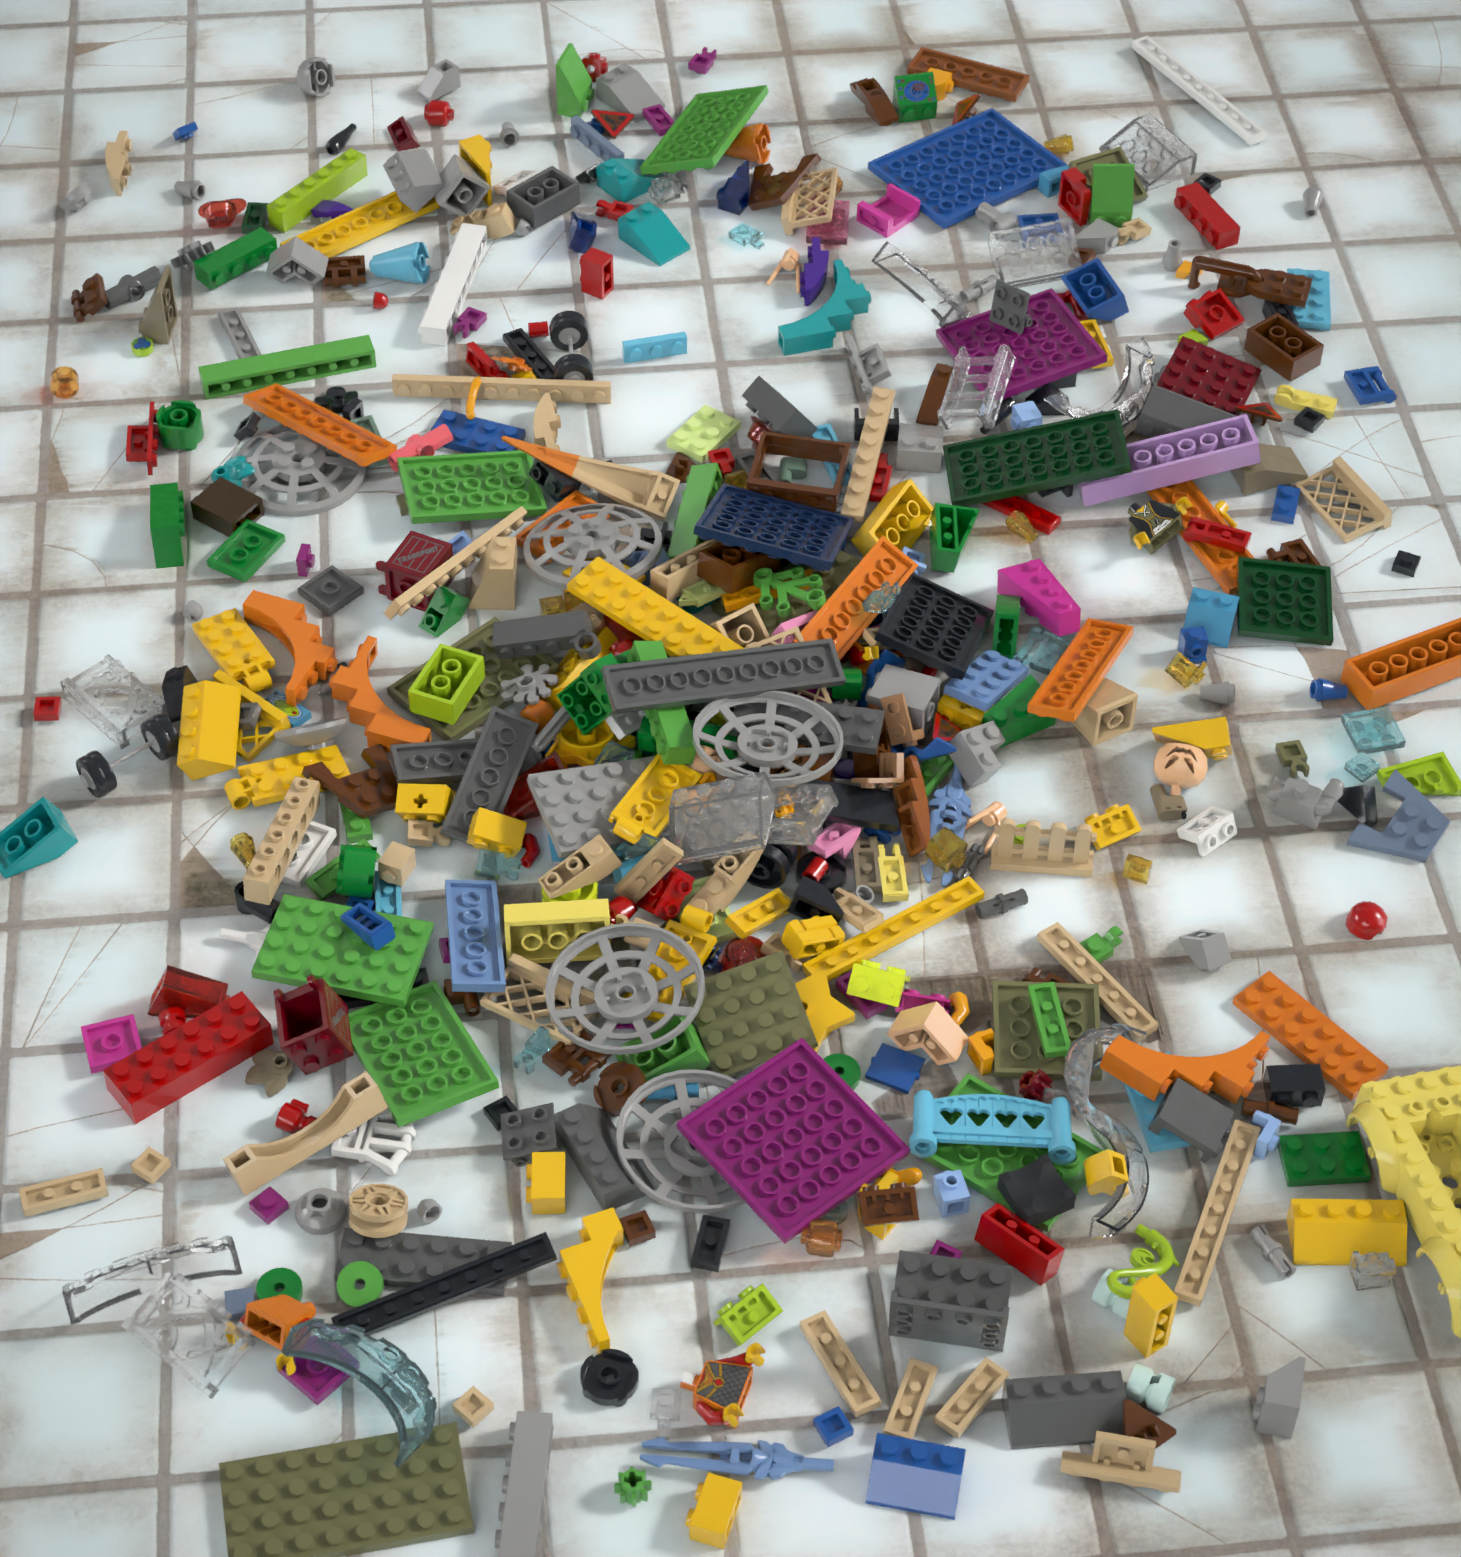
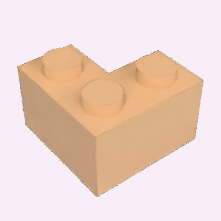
M937 1001L900 1011L887 1033L903 1051L922 1047L938 1066L957 1061L968 1041V1036Z

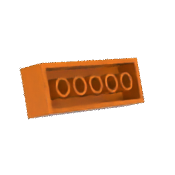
M1461 618L1345 660L1341 681L1347 685V688L1364 708L1370 711L1460 677Z

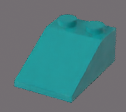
M611 158L596 165L597 186L615 200L623 203L669 182V178L663 173L654 176L650 174L642 175L640 166L645 161L644 159Z
M649 201L618 218V238L658 266H662L690 250V245L666 214Z
M44 796L0 832V873L5 879L57 859L79 842L61 810Z

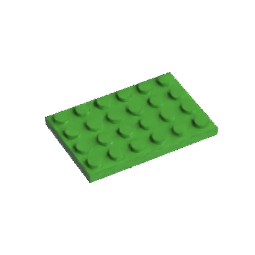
M521 450L397 458V468L411 524L506 518L521 506L528 512L524 517L542 516L547 512L542 489L529 475L533 465L532 456Z
M284 894L251 970L252 978L301 987L308 984L307 976L314 975L316 979L323 978L336 994L405 1007L433 934L434 922L374 911L390 921L395 932V938L379 950H375L341 921L340 916L350 910L351 906Z
M436 980L411 989L405 1007L377 1002L348 1013L353 1050L365 1071L368 1072L378 1085L388 1106L387 1109L398 1128L499 1088L498 1079Z
M967 1073L949 1096L1006 1094ZM948 1111L940 1112L949 1125H953L962 1115L957 1111L952 1113ZM970 1112L967 1114L976 1126H981L989 1117L987 1113L976 1114ZM1003 1114L995 1115L1005 1128H1008L1017 1118L1013 1114L1007 1116ZM1024 1115L1022 1117L1032 1129H1036L1044 1120L1042 1116L1032 1117ZM1072 1132V1141L1076 1146L1075 1159L1069 1164L1059 1165L1053 1163L1061 1179L1077 1195L1086 1184L1084 1161L1104 1150ZM937 1143V1151L934 1155L920 1158L942 1171L961 1169L967 1186L1014 1213L997 1189L999 1175L1007 1171L1021 1169L1035 1161L1038 1157L1045 1154L1048 1155V1148ZM1062 1214L1035 1226L1048 1233Z

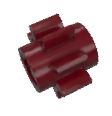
M1038 1069L1036 1073L1031 1070L1027 1071L1019 1081V1086L1021 1087L1019 1093L1023 1095V1098L1043 1102L1052 1093V1090L1048 1088H1052L1050 1084L1053 1080L1041 1069Z

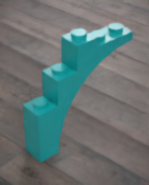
M842 259L834 260L833 279L836 287L830 299L819 310L808 317L778 326V345L784 356L832 348L836 332L851 330V321L854 320V315L868 313L871 294L869 291H866L863 283L856 284L855 280L851 279L849 268L845 267Z

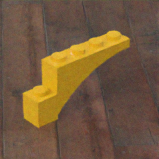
M613 1207L582 1217V1229L579 1230L581 1243L559 1250L560 1262L556 1263L560 1278L566 1279L568 1283L566 1291L570 1301H575L577 1304L576 1314L581 1325L585 1324L587 1327L586 1337L590 1348L595 1347L598 1354H601L602 1350L610 1349V1337L604 1323L601 1308L603 1283L614 1253L619 1246L624 1245L623 1228Z

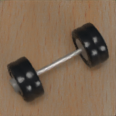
M562 311L556 314L550 321V339L555 347L569 351V354L561 357L555 363L554 379L593 381V367L590 360L583 355L573 353V350L581 348L588 340L587 321L582 314L576 311Z
M156 714L141 723L140 727L146 742L145 744L109 764L104 756L96 750L76 760V768L83 785L95 797H103L117 788V779L112 768L149 747L152 753L162 761L178 753L179 735L172 723L163 714Z

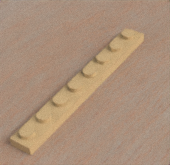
M873 387L841 509V515L855 518V522L863 523L895 398V390Z
M1236 1119L1233 1123L1174 1290L1178 1300L1198 1307L1201 1306L1253 1156L1261 1127Z

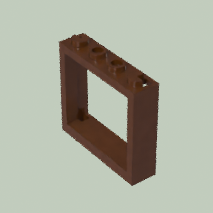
M762 431L747 480V490L836 513L850 461L851 443ZM767 453L839 463L840 466L834 488L760 479Z

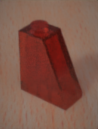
M167 965L152 993L147 1015L159 1017L163 1010L179 1007L184 1010L186 1018H195L230 998V995H226L228 984Z

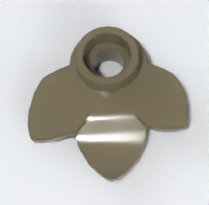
M262 1050L252 1057L255 1065L248 1070L245 1083L247 1085L264 1084L267 1096L272 1097L287 1085L288 1076L295 1070V1063L283 1051L276 1053L272 1050Z

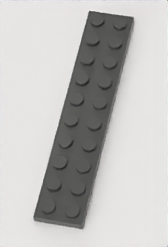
M832 638L605 665L601 669L613 714L713 702L724 698L753 697L774 690L792 692L844 685L846 681Z

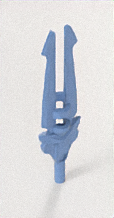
M955 763L950 782L942 789H937L933 794L934 799L930 800L928 804L929 807L938 809L931 810L930 847L927 849V863L921 865L923 876L926 882L930 883L940 833H950L941 887H945L955 877L951 868L967 824L965 817H972V811L970 810L971 799L965 795L961 783L962 775ZM943 819L953 820V823H943Z
M664 1437L644 1441L641 1445L643 1448L720 1454V1460L650 1454L640 1455V1460L658 1468L665 1464L741 1476H747L751 1472H756L754 1479H764L769 1476L771 1480L781 1479L787 1473L802 1471L803 1469L830 1472L834 1470V1459L804 1457L787 1450L783 1444L774 1442L770 1445L767 1441L758 1440L759 1448H754L751 1443L669 1442Z

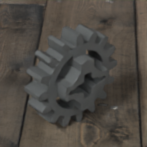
M198 240L177 250L179 256L170 261L174 269L184 265L187 270L194 267V261L215 251V248L211 241L201 245Z

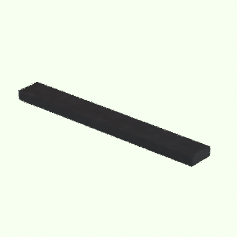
M544 1232L331 1317L333 1325L353 1329L369 1336L556 1261L557 1257L547 1233ZM335 1328L341 1346L364 1338Z

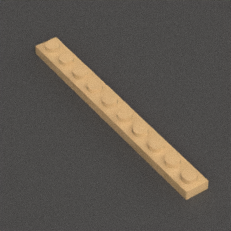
M393 374V396L467 399L472 381L477 377ZM480 377L481 384L476 399L540 401L544 393L549 392L551 401L611 404V381Z
M522 506L516 509L394 599L384 614L389 620L397 615L402 617L411 608V604L415 607L422 601L423 595L430 596L437 589V585L442 587L450 579V575L454 578L463 569L462 566L467 568L474 562L475 557L481 558L493 536L508 537L512 533V529L517 531L524 524L522 519L528 512Z

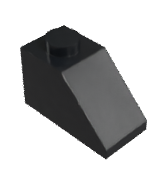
M187 665L168 670L165 673L161 686L171 723L181 720L184 686L198 682Z
M802 876L797 885L787 912L804 920L814 916L832 915L837 922V926L844 914L826 886L805 876Z

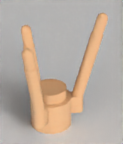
M789 248V250L785 251L782 260L779 261L778 266L769 277L766 285H770L781 268L788 271L796 269L797 293H800V269L802 264L799 262L800 255L796 250Z
M994 801L985 810L968 819L965 830L980 820L990 827L1000 826V821L1007 816L1005 806L998 801ZM994 831L986 843L984 854H987L998 835L994 834Z

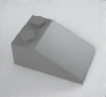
M626 63L596 78V98L618 112L633 113L634 119L632 121L635 123L645 119L642 115V108L658 104L665 108L664 102L642 75Z
M900 423L896 470L940 473L944 426Z

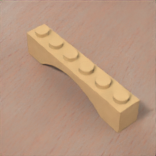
M365 1071L344 1084L330 1106L304 1129L274 1142L246 1144L223 1158L234 1181L246 1196L386 1110L388 1106L378 1085L368 1072Z

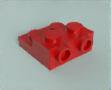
M1076 167L1061 171L1058 206L1081 227L1087 225L1091 191L1086 187L1087 180L1085 175Z
M1220 288L1213 292L1211 290L1207 291L1198 300L1196 298L1190 300L1183 312L1195 329L1201 327L1211 341L1241 326L1245 321Z
M673 866L636 905L666 922L673 920L679 914L680 905L685 896L691 892L692 883L695 878Z

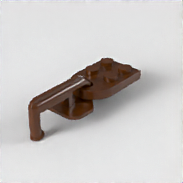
M1196 256L1192 260L1188 288L1196 289L1200 286V282H1198L1200 270L1221 274L1217 289L1220 288L1226 296L1242 298L1253 295L1259 299L1305 308L1313 278L1290 274L1281 270H1256L1249 265L1205 256Z

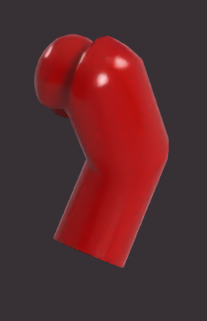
M526 833L522 842V848L526 849V853L521 858L520 863L523 867L530 868L539 856L541 849L536 836Z

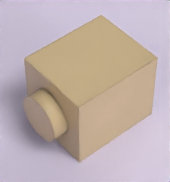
M392 841L378 861L379 879L402 887L416 866L415 849Z

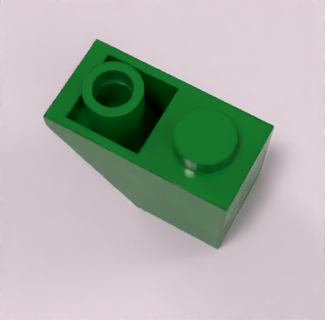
M438 586L418 627L438 638L461 620L471 599L453 588Z

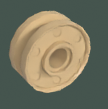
M388 1184L361 1186L354 1190L349 1197L350 1227L360 1235L371 1238H385L398 1234L407 1225L408 1196L403 1190Z

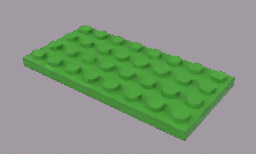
M767 85L696 94L640 166L642 175L650 174L654 176L662 172L675 173L679 170L693 171L697 168L711 169L715 167L769 93Z

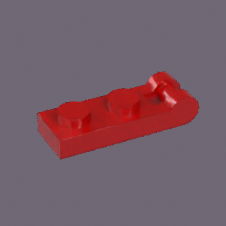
M1192 517L1183 533V538L1188 542L1197 540L1245 554L1252 533L1198 517Z

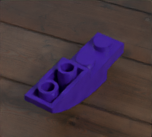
M812 237V246L807 248V258L811 259H808V263H804V272L800 271V284H804L800 285V297L804 298V306H809L816 300L827 280L829 250H821L820 237Z

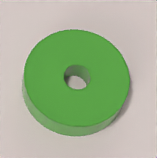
M352 1262L345 1266L338 1276V1294L345 1303L356 1308L379 1299L383 1293V1276L378 1268L369 1262ZM362 1279L365 1281V1287L358 1290L356 1282Z

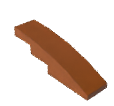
M909 755L904 758V782L899 783L894 788L900 806L897 809L900 830L909 857H914L930 847V818L924 780L916 755Z

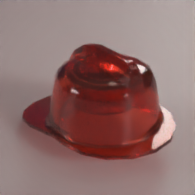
M241 198L211 201L200 206L198 213L206 219L210 228L223 229L234 224L236 215L246 208L247 202Z
M751 415L752 424L747 437L752 442V448L757 450L762 431L775 432L761 419Z
M748 936L744 939L738 937L729 941L720 962L724 965L721 972L765 957L766 954L760 951L763 942L753 936Z

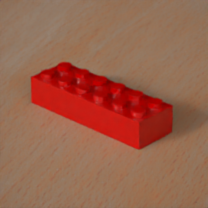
M241 991L104 1069L103 1074L107 1090L131 1120L137 1124L251 1058L256 1053L273 1045L271 1024Z

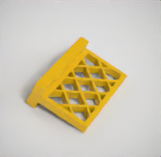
M220 669L212 675L214 678L213 682L239 687L241 689L240 703L257 702L262 708L255 727V736L242 737V730L246 729H238L237 754L249 763L275 739L274 732L292 728L287 714ZM268 726L273 728L268 734L259 735V728ZM255 742V747L248 753L242 749V744Z

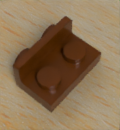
M902 1182L890 1184V1189L879 1190V1185L862 1187V1191L856 1194V1201H859L862 1227L919 1221L915 1186L907 1187V1183Z

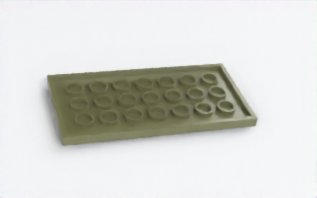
M457 1422L433 1426L430 1435L431 1426L407 1430L409 1444L405 1458L406 1461L402 1465L406 1447L404 1431L219 1463L228 1557H344L473 1534L474 1526Z

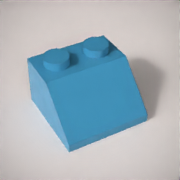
M1193 587L1183 628L1204 626L1209 639V645L1228 648L1239 597Z

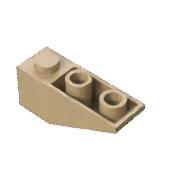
M504 202L493 204L483 210H476L465 216L456 217L449 232L455 235L456 231L460 230L462 223L475 224L487 227V238L498 239L513 234L518 220L507 203Z
M598 834L537 880L549 898L553 899L602 880L620 867L622 862L601 834Z

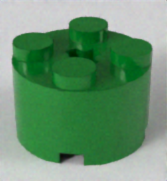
M176 400L172 401L170 406L165 407L163 405L157 411L156 420L159 437L164 448L185 449L187 451L197 448V444L204 437L201 410L196 408L193 402Z
M341 844L336 894L372 898L377 847Z

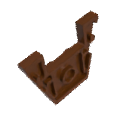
M818 153L803 156L795 171L781 172L770 176L774 170L770 163L755 166L748 202L751 210L785 204L799 187L798 182L800 179L810 174L809 169L814 163L816 165L820 163L821 158Z
M381 744L363 749L361 757L371 769L336 778L321 761L304 766L301 773L307 779L312 777L314 780L319 781L320 788L323 791L330 790L338 796L337 801L362 819L395 809L398 784Z

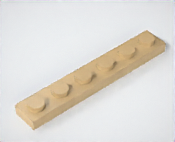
M1059 922L1038 933L1037 940L1079 983L1099 984V1003L1136 1041L1157 1030L1158 1022Z

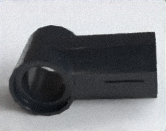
M243 881L239 882L234 889L238 911L242 914H253L271 924L280 903L272 899L270 905L246 901L244 899Z

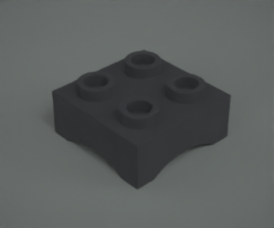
M1047 1154L1038 1157L1035 1161L1021 1169L1007 1171L998 1177L997 1189L1014 1213L1031 1226L1038 1225L1073 1209L1075 1206L1076 1194L1061 1179Z

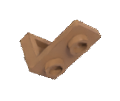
M904 693L881 698L891 746L902 744L903 748L917 745V740L925 738L923 728L912 729Z
M879 753V778H851V783H860V788H876V783H879V788H894V783H903L904 753Z

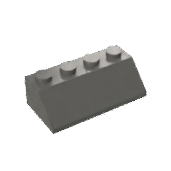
M1153 385L1141 411L1134 433L1147 438H1153L1236 417V415Z
M579 1103L555 1113L556 1134L603 1210L612 1207L615 1210L646 1196L632 1182L621 1165L615 1142L616 1127L604 1109ZM623 1140L624 1149H629V1147ZM627 1160L634 1173L648 1187L655 1191V1188L637 1160Z
M1121 1370L1005 1379L1002 1402L1011 1450L1094 1443L1096 1431L1124 1435L1123 1401L1126 1399Z

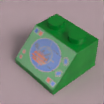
M933 72L894 76L892 105L898 115V123L936 118L937 95Z

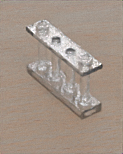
M1000 345L995 356L970 357L966 348L960 346L958 355L955 357L954 368L941 408L938 410V419L946 430H950L953 418H979L985 429H994L1015 361L1009 345ZM994 365L989 374H967L970 366ZM964 383H988L984 391L962 392ZM983 400L979 409H956L959 401Z

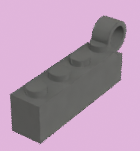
M586 610L493 622L492 647L499 659H511L526 655L534 656L548 652L557 653L573 649L577 650L581 658L589 660L597 657L601 652V644L597 636L592 632V622ZM594 642L591 647L582 649L586 643Z

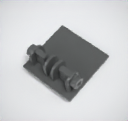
M997 279L989 320L1022 334L1023 328L1030 327L1033 323L1031 317L1026 315L1030 293Z
M553 1102L501 1114L504 1161L511 1159L515 1166L523 1167L528 1161V1155H532V1152H545L557 1149Z

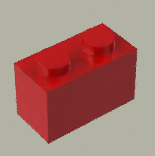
M591 247L586 253L582 254L579 261L581 266V292L603 300L614 289L613 255Z

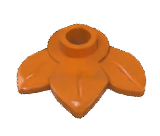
M494 356L491 358L492 360L507 363V369L519 373L522 371H532V368L524 363L525 359L513 356L511 359L503 356L501 358Z

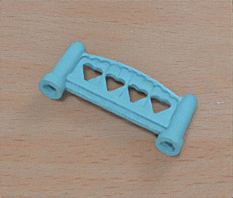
M920 1090L914 1096L913 1134L909 1139V1148L911 1149L910 1152L917 1157L924 1158L934 1155L937 1151V1143L1048 1148V1157L1053 1163L1059 1165L1069 1164L1076 1157V1146L1072 1141L1071 1105L1064 1097H1056L1052 1100L1051 1104H1045L1026 1098L997 1094H966L934 1098L930 1091ZM948 1111L952 1113L957 1111L962 1115L953 1125H949L940 1112ZM970 1112L976 1114L987 1113L989 1117L981 1126H976L967 1114ZM1003 1114L1007 1116L1013 1114L1017 1118L1008 1128H1005L995 1115ZM1024 1115L1032 1117L1042 1116L1044 1120L1036 1129H1032L1022 1117Z

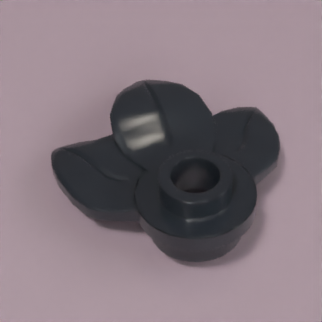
M334 386L327 389L325 396L316 397L314 400L316 404L322 407L331 408L333 413H342L343 408L354 398H358V392H346L343 387Z

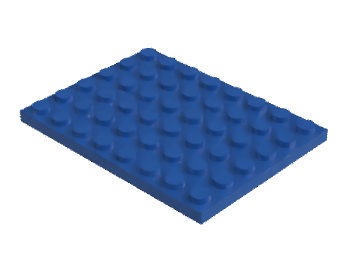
M993 108L868 162V169L887 185L891 183L920 200V211L942 229L975 215L976 209L983 202H987L993 207L1037 187L1040 173L1067 166L1065 162Z

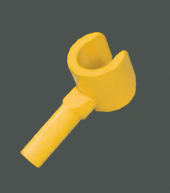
M1220 500L1215 504V509L1231 527L1236 528L1238 525L1226 513L1229 510L1227 503Z

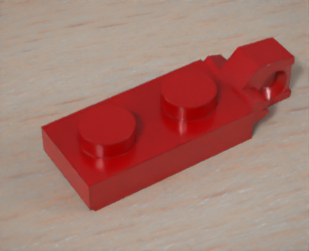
M474 341L467 343L466 362L481 377L509 378L506 372L500 371V367L497 366L496 362Z
M880 453L868 501L880 502L888 492L892 476V465H888L887 453Z

